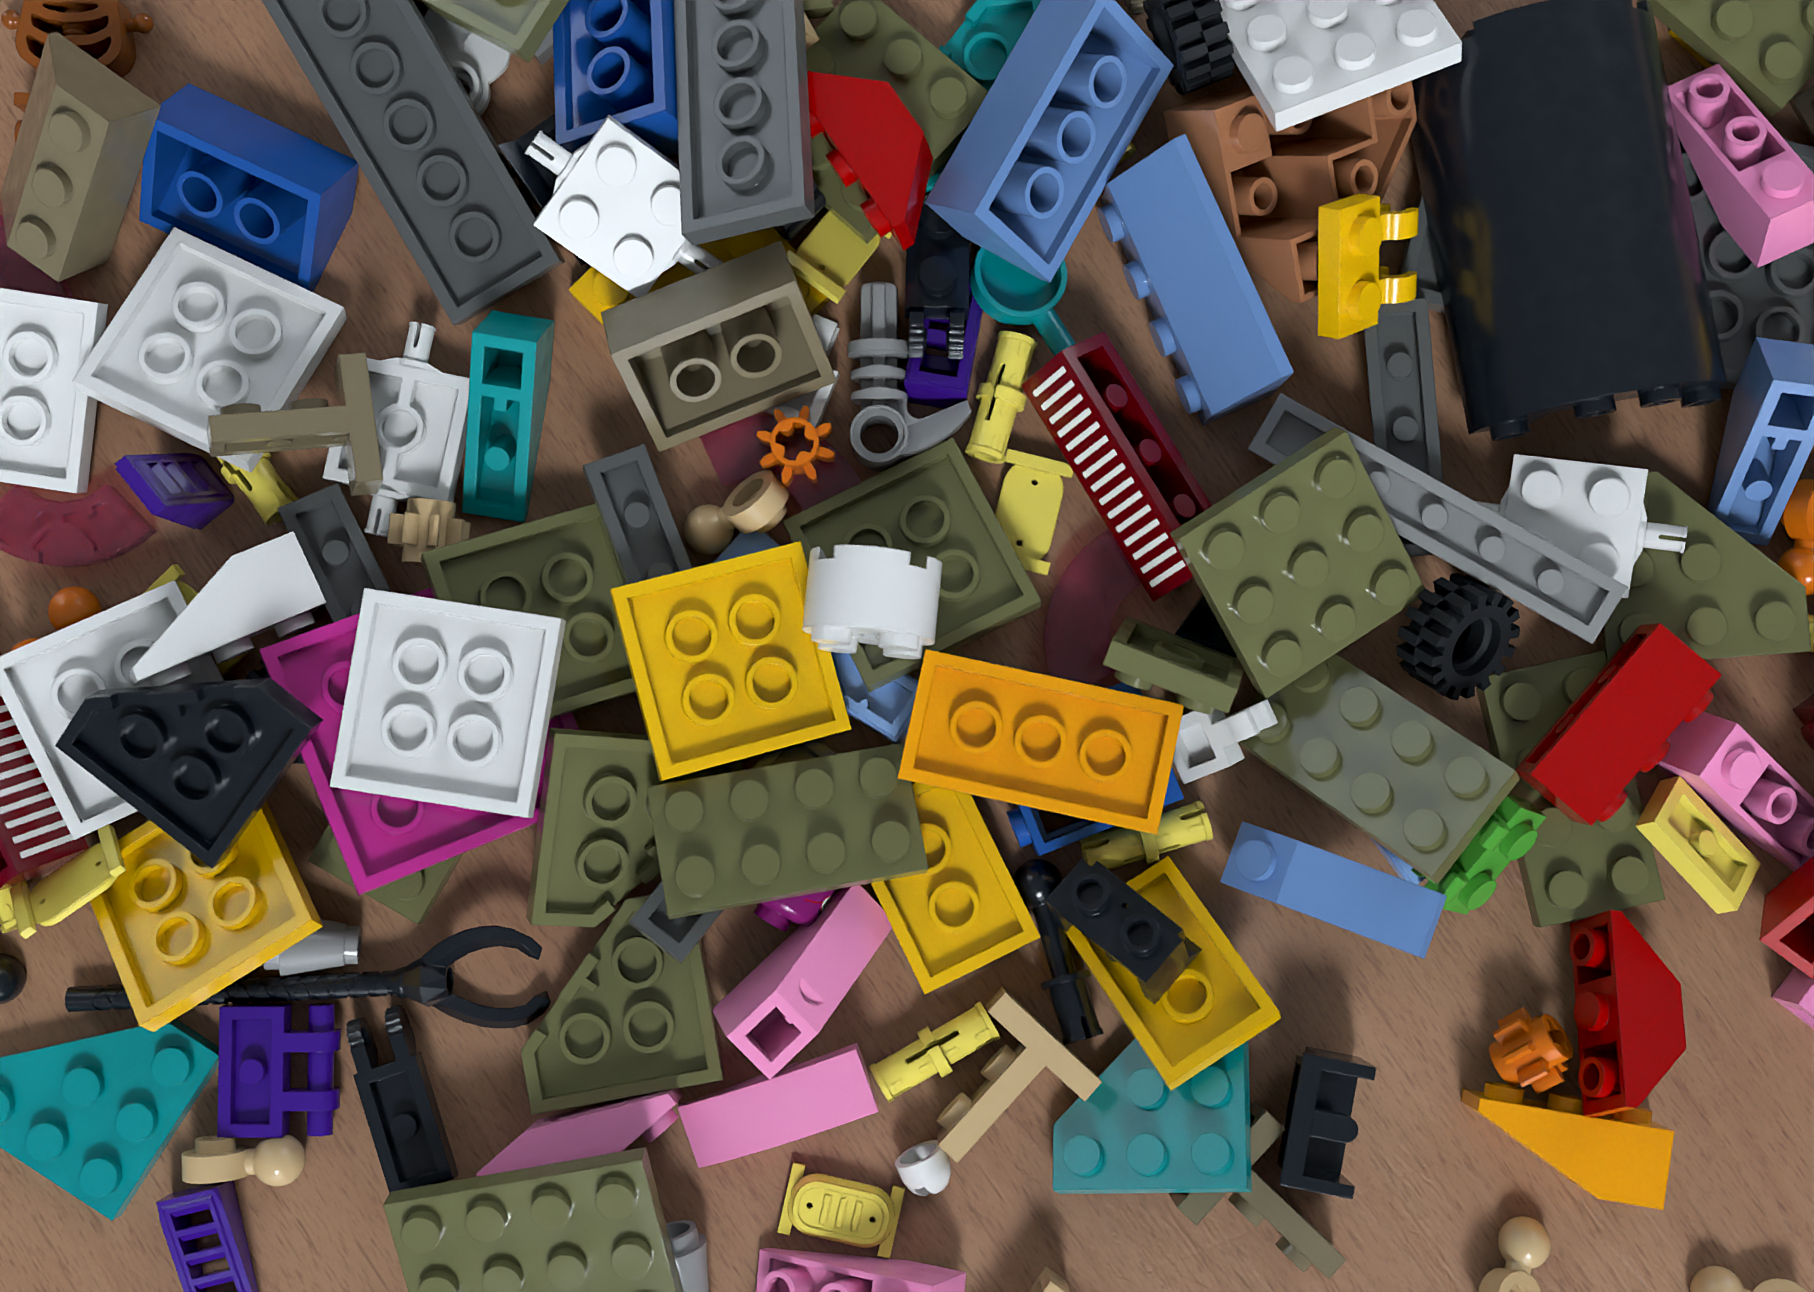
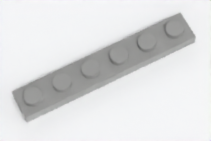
M1279 394L1248 447L1249 451L1276 465L1334 427L1346 431L1398 535L1587 642L1594 643L1628 586L1284 394Z

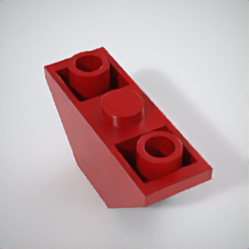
M807 71L811 138H815L820 133L824 135L833 148L825 157L845 188L856 182L867 197V200L859 206L878 236L882 238L891 232L903 251L915 242L933 160L923 130L889 82Z
M1610 909L1570 923L1571 940L1569 953L1573 962L1575 990L1574 1019L1577 1024L1580 1060L1578 1080L1582 1090L1583 1115L1588 1117H1598L1638 1108L1687 1049L1681 983L1622 911Z

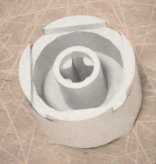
M834 545L833 558H826L821 547L812 548L809 558L802 630L811 634V641L817 642V649L823 651L857 653V643L859 642L862 644L878 645V647L883 648V655L887 657L921 659L923 646L935 643L942 562L927 556L925 569L910 565L911 552L899 549L863 545Z

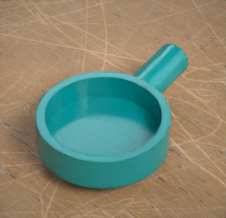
M980 247L970 269L971 291L980 308L990 317L1004 324L1013 326L1034 324L1054 356L1061 350L1076 344L1054 309L1061 299L1067 284L1065 260L1063 259L1052 281L1046 282Z

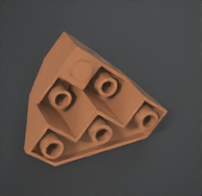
M1412 80L1278 132L1275 131L1248 84L1211 93L1163 111L1169 141L1186 134L1244 264L1291 302L1298 303L1318 295V207L1358 193L1380 196L1381 204L1417 121Z

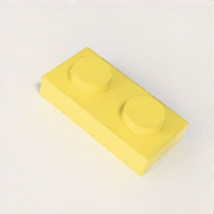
M1681 776L1660 780L1635 827L1717 914L1737 911L1761 863Z

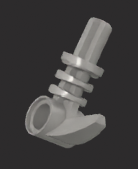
M882 281L863 284L860 289V339L847 344V356L860 362V368L851 371V380L860 384V390L851 393V402L860 405V412L852 422L850 439L854 456L862 466L872 471H885L901 461H906L948 440L966 422L972 411L966 400L921 419L914 418L908 413V394L898 390V384L904 382L906 370L898 368V362L909 358V342L898 339V289L895 284ZM884 424L891 427L898 437L895 446L890 451L881 454L868 451L863 446L861 438L870 426Z

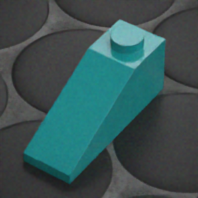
M492 310L472 331L463 513L525 522L527 519L551 378L555 320Z

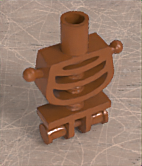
M24 0L21 14L9 9L1 15V22L7 29H17L15 36L17 52L35 70L38 69L42 48H44L47 35L50 34L47 33V28L50 27L62 32V36L93 58H98L97 61L121 78L130 72L136 60L134 32L145 34L149 33L154 27L153 19L148 14L140 13L132 18L130 10L120 0ZM14 92L13 105L24 113L30 93ZM18 120L15 125V143L17 140L22 120Z

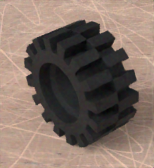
M1219 0L1143 1L1144 11L1149 17L1146 19L1148 30L1152 32L1154 37L1152 42L1174 65L1168 75V80L1171 85H1175V89L1179 94L1182 93V96L1233 75L1232 69L1235 68V61L1231 56L1234 53L1233 44L1227 37L1230 31L1227 21L1223 22L1221 16L1223 9Z
M1455 573L1450 574L1449 580L1440 577L1433 581L1434 593L1424 588L1417 595L1422 604L1418 609L1409 606L1405 616L1411 619L1410 625L1400 626L1397 635L1406 642L1396 646L1397 656L1404 659L1399 663L1404 671L1434 691L1452 700H1458L1459 696L1465 699L1475 696V686L1482 691L1491 685L1488 676L1491 673L1500 676L1506 668L1500 664L1503 656L1512 658L1516 647L1509 644V640L1519 637L1520 627L1513 623L1520 618L1519 611L1512 607L1514 602L1509 597L1468 575L1463 576Z

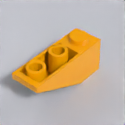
M1485 1081L1484 1092L1462 1088L1461 1102L1597 1199L1660 1210L1664 1209L1675 1131L1652 1121V1110L1638 1107L1608 1115L1588 1117L1583 1115L1582 1098L1573 1095L1549 1092L1548 1101L1541 1102L1524 1099L1525 1089L1512 1087L1498 1082Z

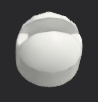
M937 1140L919 1143L904 1151L895 1160V1166L902 1182L916 1195L937 1194L944 1190L949 1183L952 1172L947 1153L938 1146Z

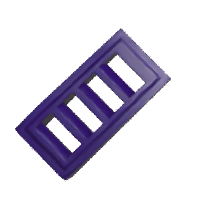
M970 276L969 303L971 305L968 320H964V328L966 330L964 334L963 359H949L948 357L925 354L926 349L923 351V358H909L904 379V392L908 394L907 402L946 409L968 399L983 310L977 304L971 291ZM924 319V326L927 329L926 347L947 351L946 331L931 329L930 325L931 322L949 325V319Z
M192 453L125 455L115 463L117 472L152 515L192 529L201 530L234 503L235 498L232 492L200 455Z
M234 1180L211 1183L171 1193L156 1202L161 1227L184 1292H207L206 1287L234 1281L237 1292H259ZM210 1209L213 1220L192 1225L191 1213ZM218 1233L221 1244L197 1249L195 1238ZM226 1257L229 1268L203 1274L201 1263Z

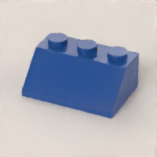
M569 0L553 25L556 143L567 151L574 153L575 150L592 139L609 114L665 156L679 153L674 0Z
M188 83L159 104L161 108L143 158L139 221L170 234L174 227L304 289L314 292L352 214L359 168L357 161Z

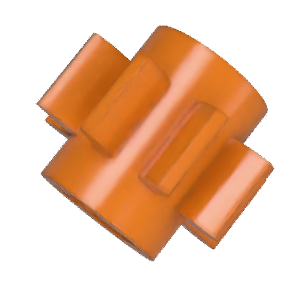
M804 405L798 417L787 419L784 413L777 408L774 410L777 425L772 433L763 430L757 431L756 434L757 439L762 444L771 446L772 450L771 453L763 456L759 461L763 470H767L779 465L783 469L781 476L785 487L790 486L794 475L806 474L807 478L813 484H816L818 478L815 467L819 461L834 462L836 458L832 450L820 445V441L829 437L833 432L830 423H824L814 428L810 423L809 406ZM796 433H803L807 446L812 449L811 452L800 451L796 461L788 460L785 447L781 445L782 441L793 442Z
M1522 1007L1497 1021L1500 1028L1493 1032L1496 1041L1489 1045V1054L1495 1069L1507 1084L1512 1087L1519 1085L1524 1087L1531 1084L1534 1091L1540 1094L1565 1081L1562 1072L1569 1069L1565 1061L1572 1058L1573 1048L1566 1032L1554 1017L1544 1014L1531 1018L1525 1007Z

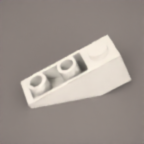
M294 531L232 555L129 672L133 685L136 686L150 680L152 686L173 684L192 675L188 664L213 654L217 664L254 649L255 647L250 639L253 636L275 628L278 637L282 638L316 623L311 612L322 607L326 600Z

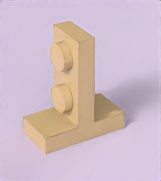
M1003 986L986 1003L988 1013L1018 1039L1020 1043L1014 1050L1007 1044L1003 1045L981 1070L980 1073L986 1078V1081L970 1098L961 1092L938 1117L937 1122L943 1127L937 1133L938 1146L956 1163L963 1158L1045 1066L1083 1101H1086L1102 1083L1098 1074L1067 1045H1063L1062 1040Z

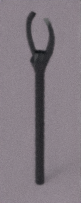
M496 925L479 926L451 935L436 944L420 959L395 970L382 971L381 973L379 971L362 972V974L350 972L343 973L342 975L330 973L323 974L322 976L311 974L303 975V977L291 975L284 976L283 978H280V976L264 977L263 979L251 977L241 980L240 978L196 1006L209 1005V1003L221 1005L228 1004L229 1002L241 1004L248 1003L249 1001L261 1003L268 1002L269 1000L271 1002H281L289 999L291 1001H300L309 998L311 1000L327 999L328 997L330 999L347 998L348 996L350 998L367 997L368 995L370 997H380L389 994L390 996L408 998L427 1007L433 1006L465 1023L500 1029L516 1028L529 1024L545 1013L551 1004V1000L547 991H544L534 996L525 1005L513 1008H494L478 1005L452 994L454 980L450 964L468 953L484 948L503 946L516 948L527 956L539 960L542 947L532 937L515 929ZM123 984L107 985L105 987L103 985L69 987L65 994V1006L68 1012L110 1010V1008L122 1010L132 1007Z

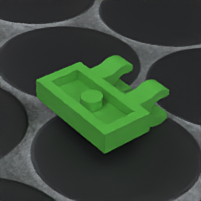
M1508 794L1438 884L1415 868H1412L1411 871L1417 876L1429 880L1424 886L1425 888L1447 896L1443 906L1444 910L1467 915L1470 910L1479 908L1492 896L1497 885L1495 879L1509 862L1519 859L1531 849L1538 836L1536 830L1547 816L1529 800Z

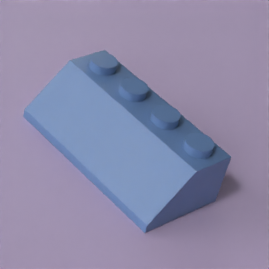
M1041 0L925 203L964 238L1040 280L1051 282L1174 65L1115 0Z
M1183 134L1172 139L1108 182L1101 199L1103 206L1099 207L1097 212L1106 237L1111 243L1119 241L1129 263L1123 265V271L1133 296L1137 300L1145 297L1155 319L1149 322V329L1157 350L1162 357L1171 355L1179 372L1180 378L1175 379V388L1179 399L1189 415L1197 412L1204 426L1272 396L1294 371L1187 136Z

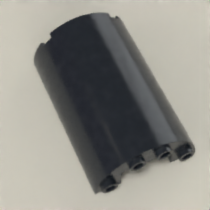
M1547 0L1490 15L1473 21L1474 29L1467 30L1460 39L1462 41L1461 62L1412 80L1417 121L1411 133L1468 434L1490 431L1492 441L1516 438L1530 434V424L1549 413L1574 409L1575 419L1591 418L1616 411L1615 401L1638 397L1641 408L1664 405L1679 400L1681 408H1689L1722 399L1720 390L1726 387L1728 383L1653 9L1647 0L1637 2V8L1633 7L1632 0Z

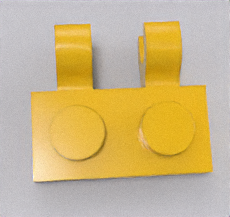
M1360 193L1318 207V336L1342 339L1378 324V311L1381 304L1404 303L1416 298L1417 271L1389 275V267H1379V247L1384 240L1408 239L1418 235L1419 208L1410 207L1401 211H1390L1391 204H1380V196Z

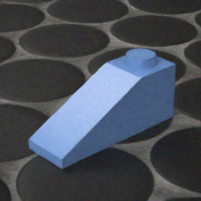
M1756 337L1733 391L1707 510L1750 544L1768 546L1814 446L1813 344Z
M1244 821L1240 825L1220 880L1221 883L1423 959H1425L1447 898L1442 893Z

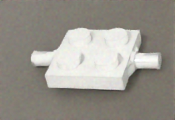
M609 114L592 139L575 150L573 154L543 134L541 130L525 151L526 155H530L558 175L553 195L535 219L534 226L636 298L647 294L661 273L674 266L677 261L695 274L723 264L722 260L717 259L701 246H693L681 234L679 165Z
M409 322L403 358L396 357L385 360L366 358L383 482L377 494H370L373 497L364 532L377 536L388 537L390 513H396L398 501L406 502L408 498H428L453 502L466 445L470 378L442 373L428 364L436 328L424 323L420 325L418 322ZM344 446L329 447L323 478L330 482L349 485Z
M1514 454L1510 485L1500 504L1475 501L1628 586L1622 598H1628L1633 565L1643 548L1675 551L1682 554L1685 549L1686 542L1660 539L1659 535L1686 538L1688 526L1647 522L1643 500L1648 469Z

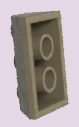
M58 32L47 35L0 195L7 246L51 278L60 282L109 261L161 105Z
M781 240L601 312L610 355L659 452L837 382Z

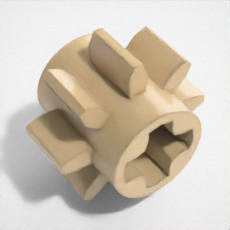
M408 498L405 514L390 513L387 544L403 547L402 563L423 566L420 559L422 553L469 540L470 523L465 522L464 519L455 518L456 503L428 498Z

